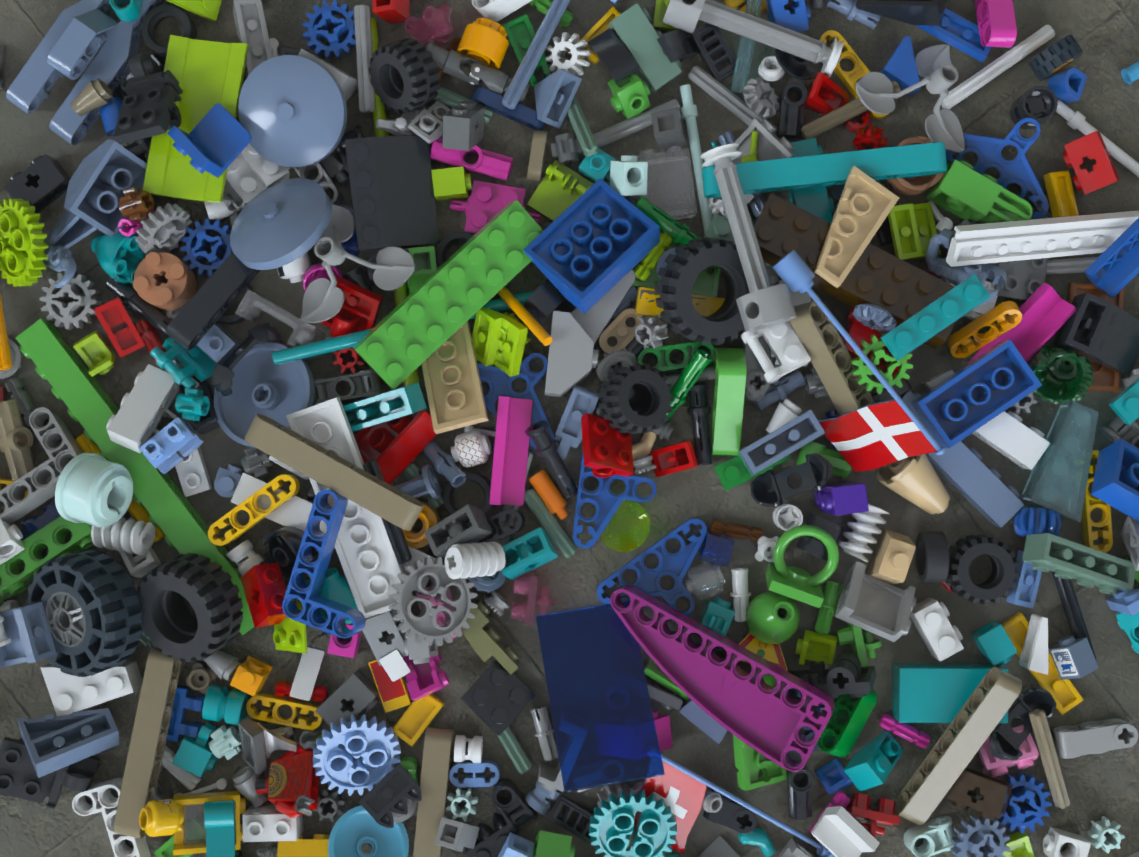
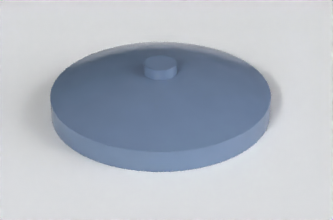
M281 55L270 58L259 64L249 74L240 92L238 102L240 124L252 135V140L249 144L257 153L272 163L285 167H303L315 164L330 155L343 137L347 123V105L344 93L332 73L312 59L297 55Z
M305 178L289 179L268 187L256 195L236 218L230 234V245L233 253L245 266L256 270L275 269L293 262L310 250L325 232L332 214V204L329 196L321 185Z
M273 342L255 344L232 369L235 374L234 378H232V394L223 396L215 388L214 408L218 418L217 421L222 430L234 441L251 448H256L244 440L256 414L265 415L291 429L286 415L313 406L315 385L312 372L306 361L299 359L283 364H274L272 352L287 349L288 347Z

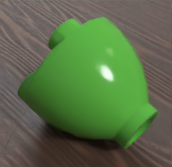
M766 591L756 595L749 603L746 611L748 631L752 636L767 644H780L790 639L796 632L800 622V613L795 601L773 591ZM777 611L783 616L782 618L778 616Z

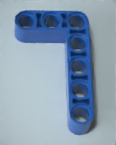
M325 489L318 492L315 496L285 593L282 609L284 614L292 620L340 638H349L362 631L365 627L366 620L363 613L352 607L320 596L348 504V499L331 489ZM329 494L335 499L333 508L328 504ZM321 520L324 521L327 526L326 533H323L320 530ZM313 546L319 552L318 559H315L312 555ZM305 573L310 576V585L304 581ZM297 599L302 602V611L296 606ZM321 608L326 610L328 614L327 620L322 618ZM346 617L353 623L352 630L346 626Z

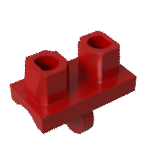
M855 793L851 801V807L845 809L853 818L865 820L866 823H859L874 838L875 834L884 835L885 828L877 826V823L893 826V824L899 825L900 816H895L894 800L879 798L877 811L869 810L870 796Z

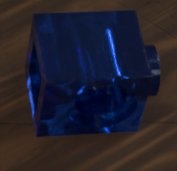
M707 532L701 546L699 558L706 562L728 567L735 541Z

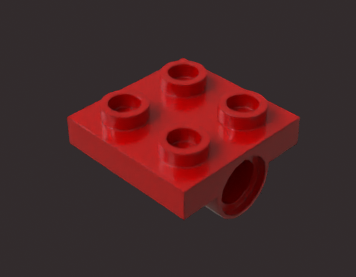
M334 275L337 280L335 287L344 292V303L334 317L319 323L331 328L330 335L333 338L374 328L384 297Z
M589 413L581 417L584 466L592 468V474L599 478H607L615 474L629 477L634 474L631 434L618 432V428L610 427L608 425L610 420H604L603 417Z

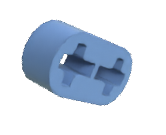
M464 760L463 762L453 764L450 769L449 778L456 787H490L499 780L500 768L492 760H482L481 763ZM485 767H490V771L495 772L491 779H486L484 774L477 773L484 772ZM459 768H463L465 773H473V775H465L464 780H460L459 775L454 773H457Z

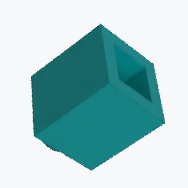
M991 621L970 633L986 662L994 666L1006 664L1012 659L1011 656L1017 653L1002 625L995 621Z

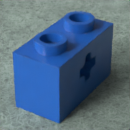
M765 0L769 22L795 32L809 30L808 22L811 21V13L808 5L805 6V0H791L792 4L788 6V10L784 9V5L788 4V0Z

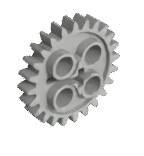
M431 557L424 559V565L420 560H415V569L410 565L405 566L407 575L398 574L397 577L401 583L391 585L397 590V594L389 595V598L396 600V604L389 606V609L397 610V614L391 619L401 621L397 627L398 630L408 629L405 634L406 638H411L415 634L414 643L420 644L424 639L425 646H431L434 639L436 646H442L443 638L447 643H452V634L456 637H461L460 627L469 629L470 626L466 619L475 618L469 612L471 608L478 607V605L471 603V599L478 596L477 593H470L469 591L475 584L466 583L465 580L467 578L451 579L446 573L442 557H436L434 564ZM424 576L431 580V587L428 591L424 590L421 586V580ZM449 586L455 590V598L452 601L446 597V590ZM414 590L425 597H434L435 601L450 605L455 608V611L452 612L443 606H432L433 603L431 601L413 596L412 591ZM415 601L421 606V613L417 617L411 612V605ZM439 612H442L446 618L444 625L441 627L436 623V616Z

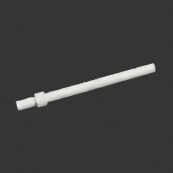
M1057 100L1056 112L1067 120L1066 124L1072 129H1078L1084 135L1098 131L1085 121L1086 117L1079 111L1074 112L1062 101ZM1101 133L1109 154L1139 178V163Z

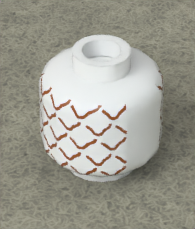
M472 430L457 435L454 441L455 446L451 447V453L455 462L460 461L462 466L466 468L487 462L489 454H492L487 434H482L479 430Z

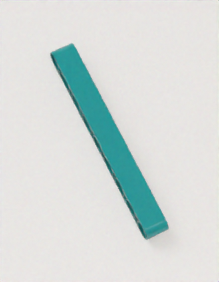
M944 142L735 164L737 165L736 170L744 195L845 184L850 169L853 166L875 181L934 175L947 171ZM715 166L706 167L701 170L705 198L721 197L716 176L713 174Z

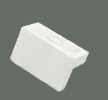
M842 806L827 807L811 832L835 857H860L862 852H875L879 845V842Z

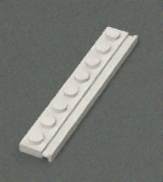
M1139 211L955 226L956 234L951 239L946 262L950 267L1103 253L1139 218Z

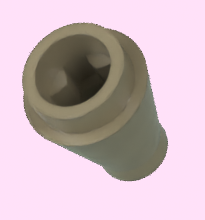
M98 78L95 81L91 80L70 105L79 116H83L87 112L110 103L109 99L113 97V93L106 83Z

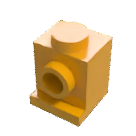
M249 655L247 660L238 666L230 685L254 697L262 691L273 666Z

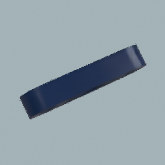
M482 87L476 88L471 99L472 101L492 109L494 113L533 130H543L545 122L537 119V111L517 103L515 109H509L502 105L503 96Z

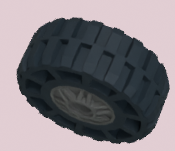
M82 550L47 561L33 576L34 579L28 587L29 595L26 598V605L38 602L43 603L57 653L48 657L49 663L56 668H60L61 672L77 677L92 676L124 663L138 646V639L143 631V627H141L143 620V611L140 606L141 598L139 593L137 594L133 579L127 575L126 569L121 564L114 561V558L95 550Z

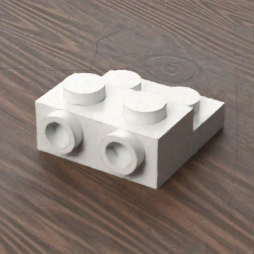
M248 144L228 166L226 181L243 199L242 204L246 206L263 190L279 182L289 180V169L291 167L277 165L268 161Z

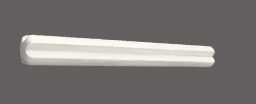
M1045 25L951 90L941 104L942 107L951 109L1051 40L1055 36V31L1050 25Z

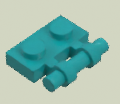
M171 337L166 339L163 345L168 351L164 353L159 347H155L150 352V355L156 359V364L161 369L165 368L174 376L173 380L179 386L183 385L185 388L193 389L197 383L190 378L194 375L200 382H203L212 375L216 364H218L198 345L191 350H187ZM177 359L185 368L181 369L173 361Z

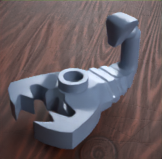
M945 228L940 234H935L931 237L925 260L928 268L935 272L937 276H941L942 279L957 286L975 274L983 285L986 278H989L992 281V286L999 284L1003 290L1007 279L1004 268L989 264L950 267L946 262V258L943 259L937 256L940 244L949 249L954 232ZM989 285L984 286L991 297L983 303L993 301L999 290H989Z

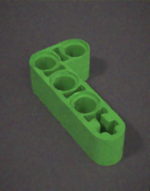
M716 347L711 454L738 456L746 384V359L743 348Z

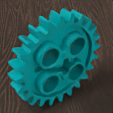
M634 789L630 790L629 795H625L620 790V797L616 798L613 794H609V803L601 800V808H594V816L590 817L589 836H591V845H595L596 854L602 853V857H665V851L672 852V844L676 843V818L672 814L671 806L665 807L663 798L656 801L655 793L645 797V790L643 789L639 795H635ZM639 811L637 825L634 826V817L636 812ZM632 834L631 846L627 848L629 845V835Z

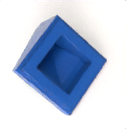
M838 758L815 771L829 795L853 785L851 779L844 772V767Z

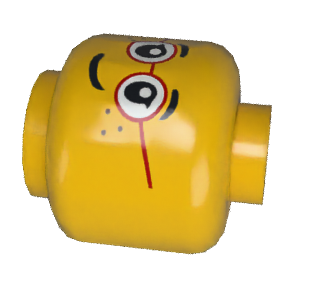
M174 799L151 800L146 804L145 808L141 809L139 816L140 828L145 830V833L150 837L173 835L184 820L183 809L179 808L178 803Z

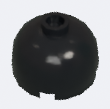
M283 526L265 535L261 542V547L265 545L266 553L263 554V558L266 564L278 562L282 577L289 578L287 580L289 581L304 531L296 527ZM313 546L312 555L315 558V549Z

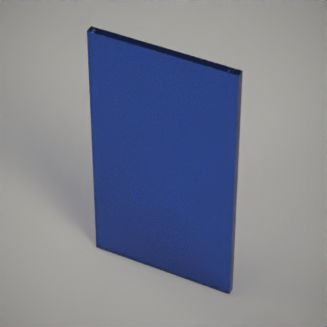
M631 601L623 602V603L626 604V605H630V602H631ZM605 604L536 616L564 793L665 775L640 646L616 614L612 605Z

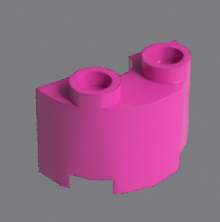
M439 651L437 656L429 657V663L414 664L413 659L409 660V655L403 657V660L410 669V673L405 676L413 701H417L450 684L445 670L440 669L439 662L442 661Z

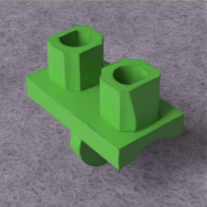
M847 622L848 626L835 630L838 645L851 643V653L859 658L861 667H867L865 650H867L868 658H876L875 648L882 646L881 640L873 639L871 632L864 631V641L862 629Z

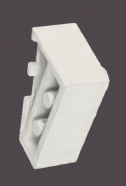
M125 661L118 666L87 677L65 674L60 671V668H56L50 663L40 667L57 716L69 715L72 712H78L133 693L142 687L143 682L136 661Z

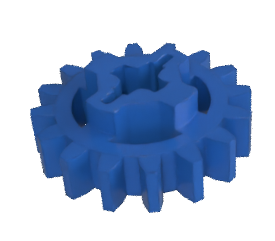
M326 0L323 1L322 8L314 5L315 13H306L310 21L302 24L304 29L308 31L303 33L305 40L309 41L308 47L311 50L316 49L315 53L319 57L325 53L327 60H331L332 55H336L338 60H341V53L343 52L350 56L349 48L351 46L356 48L354 10L349 12V7L346 3L339 7L337 0L333 1L332 6H329ZM334 14L340 15L344 17L346 20H344L343 18L338 19L334 17ZM331 27H335L333 30L334 33L329 34L331 32ZM319 40H320L321 42H325V41H326V42L330 43V46H325V45L321 44V43L318 42V41H319Z
M205 219V225L196 221L195 230L191 228L186 229L190 235L189 237L181 238V240L186 242V246L181 247L180 251L187 253L183 261L191 263L189 266L190 270H198V274L201 276H205L208 271V275L211 277L233 252L229 234L232 228L228 225L223 227V222L216 220L213 225L212 220ZM209 231L219 232L222 236L213 237ZM210 243L214 245V246L211 247V250H212L211 253L207 252V250L210 249V246H209ZM208 259L212 265H203L199 261Z
M1017 772L1016 778L1009 773L1006 774V782L1013 784L1005 814L997 820L1002 825L1006 824L1010 831L1017 828L1020 833H1024L1025 827H1028L1033 832L1035 831L1034 824L1036 822L1042 826L1044 825L1041 819L1042 816H1050L1045 810V807L1052 806V803L1045 799L1050 793L1045 788L1042 789L1044 784L1039 780L1035 781V777L1031 774H1027L1025 777L1021 772ZM1035 794H1036V799H1037V802H1036V803H1035V801H1034V796H1035ZM1013 800L1018 801V802H1019V801H1021V802L1025 801L1027 804H1024V803H1022V804H1021V803H1017V804H1016Z

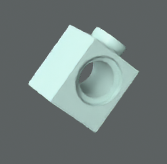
M621 155L620 161H611L610 186L622 196L647 195L648 162L637 161V156ZM630 170V178H629V180H628V179H627V174H628V171Z

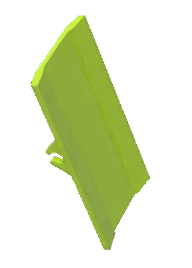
M170 35L164 72L170 70L179 81V86L183 90V93L179 95L181 101L174 102L181 114V125L178 128L189 134L215 104H221L237 118L239 96L249 49L247 43H223ZM169 130L164 134L152 136L143 191L158 196L222 203L227 169L219 178L207 171H204L202 174L190 164L192 158L188 154L184 156L173 146L175 141L167 134Z

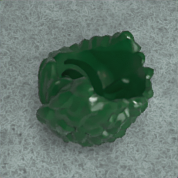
M1044 345L1028 363L1042 386L1033 391L1042 401L1047 400L1049 403L1054 402L1055 404H1060L1063 401L1078 402L1086 396L1087 389L1093 382L1091 362L1087 360L1086 356L1078 355L1072 349L1056 347L1051 349V347Z

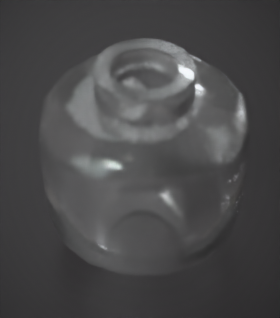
M710 561L690 568L688 570L689 579L685 580L690 595L696 594L700 600L720 594L723 591V585L726 584L719 565H714Z

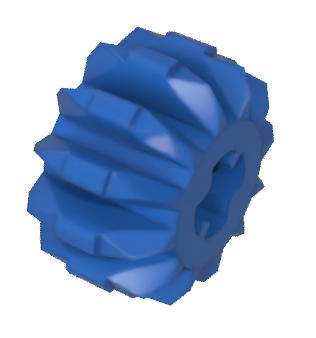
M1025 507L1016 513L1013 525L1015 534L1026 538L1027 535L1050 533L1059 537L1062 521H1060V514L1057 511Z

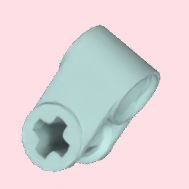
M940 816L923 825L909 828L904 833V844L917 857H930L941 852L950 851L951 848L956 846L950 841V838L955 837L951 827L953 823L950 816ZM924 838L921 846H914L917 839Z

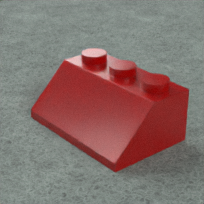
M423 409L413 414L363 428L354 438L363 462L376 460L384 481L391 484L437 434L433 429L430 411Z

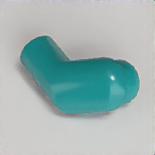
M755 827L750 833L738 834L739 841L742 844L759 845L765 857H770L777 851L768 834L762 828Z

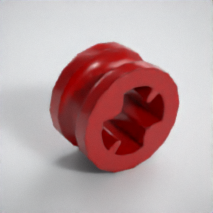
M866 111L860 114L862 116L860 120L862 122L861 125L858 122L853 124L850 119L844 122L845 127L851 132H857L860 127L864 129L870 120L869 112Z

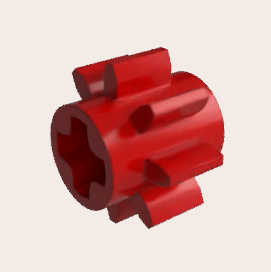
M870 124L865 130L861 127L858 129L857 137L854 138L852 145L858 146V151L878 149L886 146L888 138L883 137V128L879 129Z
M352 347L333 351L337 355V360L333 362V365L340 364L342 366L341 373L343 374L348 368L355 374L357 373L356 367L358 365L365 366V363L361 361V356ZM352 351V357L355 358L354 363L349 362L346 365L347 360L343 356L344 354H350Z

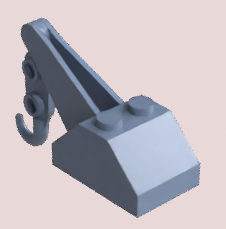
M106 140L82 160L69 180L64 204L66 211L44 239V243L48 245V248L44 249V253L48 256V259H43L44 264L57 272L65 271L62 279L54 283L55 288L66 286L76 273L77 264L72 257V252L68 248L97 229L110 237L119 233V230L124 227H118L119 221L127 218L120 212L118 205L120 197L125 196L123 190L131 187L136 189L143 188L147 163L114 140Z

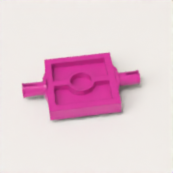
M474 180L472 192L467 202L451 199L450 210L466 213L467 219L464 232L474 235L510 201L517 200L525 209L526 189ZM528 212L539 225L541 214Z

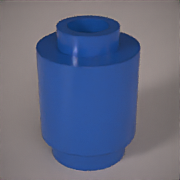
M119 97L110 98V103L101 106L99 109L107 136L113 137L123 103Z

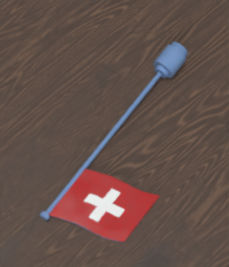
M653 745L647 748L646 755L651 757L647 777L639 794L642 789L645 790V797L655 793L656 801L663 798L665 807L671 806V811L675 815L677 824L676 843L672 844V848L684 854L687 836L701 810L708 786L816 847L818 857H835L821 843L816 842L659 753ZM637 811L635 814L634 826L637 825V815L639 811Z

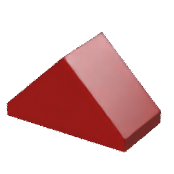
M818 72L808 90L804 108L821 115H826L848 104L851 96L824 73Z
M691 440L653 450L649 453V456L652 455L653 457L651 460L652 464L656 465L654 469L656 477L698 467Z

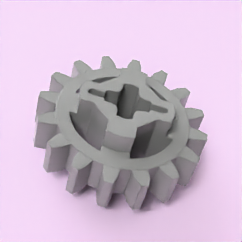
M167 203L164 209L160 206L157 207V211L148 214V220L141 221L143 226L136 231L139 234L135 238L139 243L137 246L145 254L164 251L170 253L171 250L179 247L178 242L182 237H185L186 229L192 223L189 219L190 215L176 203L173 206Z
M58 273V280L48 279L51 284L50 288H42L47 294L46 297H40L39 299L46 302V306H43L41 311L50 313L46 319L52 322L55 321L56 327L62 328L65 326V329L73 330L75 326L76 328L83 329V321L91 324L93 322L90 317L91 314L96 315L93 310L95 305H101L102 303L95 300V296H98L100 291L92 290L95 283L90 280L86 281L87 276L82 274L77 276L76 273L66 286L55 288L54 283L59 282L64 274ZM81 288L83 289L86 297L81 293ZM69 299L79 300L78 302L73 301V303L63 302L64 300L68 301Z

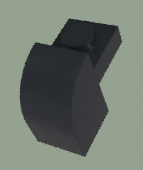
M547 279L529 296L523 306L542 326L553 314V311L559 310L567 299ZM515 314L514 316H515L523 325H525L524 322Z

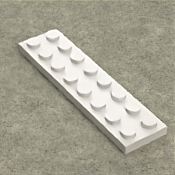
M340 397L286 415L291 430L364 470V462ZM309 477L315 495L321 490L329 489ZM329 494L328 504L333 508L335 499ZM348 499L336 539L335 549L357 608L367 619L390 611L389 606L396 604V600L389 598V595L397 594V590L391 585L394 583L400 584L401 581L397 575L405 573L402 565L397 561L382 518Z

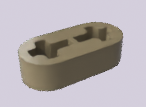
M534 130L527 180L541 182L548 139L547 131Z

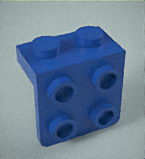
M215 104L189 134L175 125L167 133L175 141L173 146L184 156L188 154L192 158L190 164L202 174L204 171H207L217 178L220 177L252 140V135L221 104Z

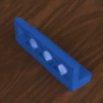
M1139 218L1084 271L1092 285L1111 299L1139 273Z

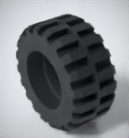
M710 238L690 240L688 245L681 244L675 248L676 255L669 254L664 260L667 263L666 268L660 267L658 276H661L660 283H655V291L659 292L660 298L655 300L657 307L664 310L660 313L663 321L670 323L669 328L672 331L696 342L718 345L724 344L725 340L731 342L737 339V333H744L745 329L736 299L749 294L750 291L736 244L727 240ZM714 265L725 276L727 293L722 306L712 315L705 317L701 316L693 305L692 287L698 274L706 267Z
M195 553L177 555L150 570L143 576L136 591L141 598L140 606L143 611L142 626L145 636H149L152 640L151 644L155 648H160L162 654L167 657L174 656V660L190 663L208 658L231 642L234 636L238 634L241 627L240 623L243 619V612L240 611L243 608L242 598L238 597L239 589L230 580L232 579L231 575L228 572H224L219 563L210 562L211 558L203 555L199 556ZM182 596L192 605L197 619L186 609Z

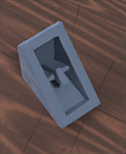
M558 69L536 84L534 91L537 119L560 129L582 79L567 71Z

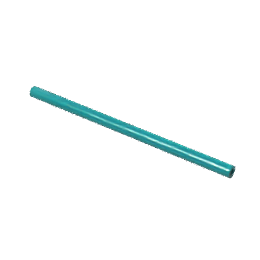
M534 290L516 294L514 297L524 305ZM502 298L490 300L483 306L496 312L511 309ZM476 313L470 319L476 318ZM372 329L272 352L274 364L278 365L354 347Z

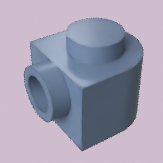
M228 464L227 467H219L214 481L216 492L223 497H233L244 469L233 464Z

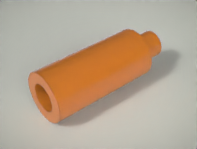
M545 469L528 479L551 514L556 512L560 520L570 515L564 507L568 503Z

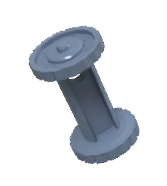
M429 464L422 467L421 476L394 486L415 499L429 493L434 499L442 497L439 479Z

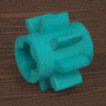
M185 388V394L180 393L175 402L176 411L182 414L183 420L200 421V416H206L210 407L209 398L203 396V390Z

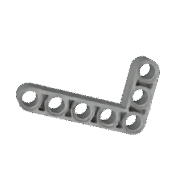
M44 407L37 408L30 414L29 424L50 459L0 491V509L5 505V510L0 515V519L9 525L55 496V489L61 472L74 457L83 453L63 419ZM50 418L49 423L44 426V422ZM62 439L61 445L56 448L57 442ZM52 475L51 481L46 484V479ZM28 490L27 497L22 499L23 494Z

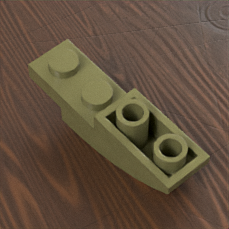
M449 586L452 599H454L455 590ZM472 598L471 603L478 605V607L471 608L469 611L475 616L474 619H466L470 628H461L465 637L484 662L493 655L512 674L519 668V655L512 647L508 646L506 648L499 641L501 636L493 627L487 628L485 626L491 619L489 615L491 610L482 600L477 602Z

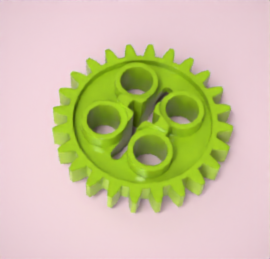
M4 199V202L0 203L1 278L7 279V284H13L14 287L32 286V283H37V278L42 277L40 269H46L43 259H48V256L44 253V249L48 248V245L44 243L47 234L42 233L44 223H39L40 213H35V206H30L29 201H23V199Z

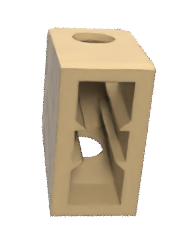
M883 528L867 575L890 584L903 583L916 545L908 536Z

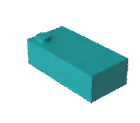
M892 663V716L899 723H951L991 668L997 667L1007 673L1008 669L1002 665L994 666L990 663ZM1008 711L999 723H1008Z

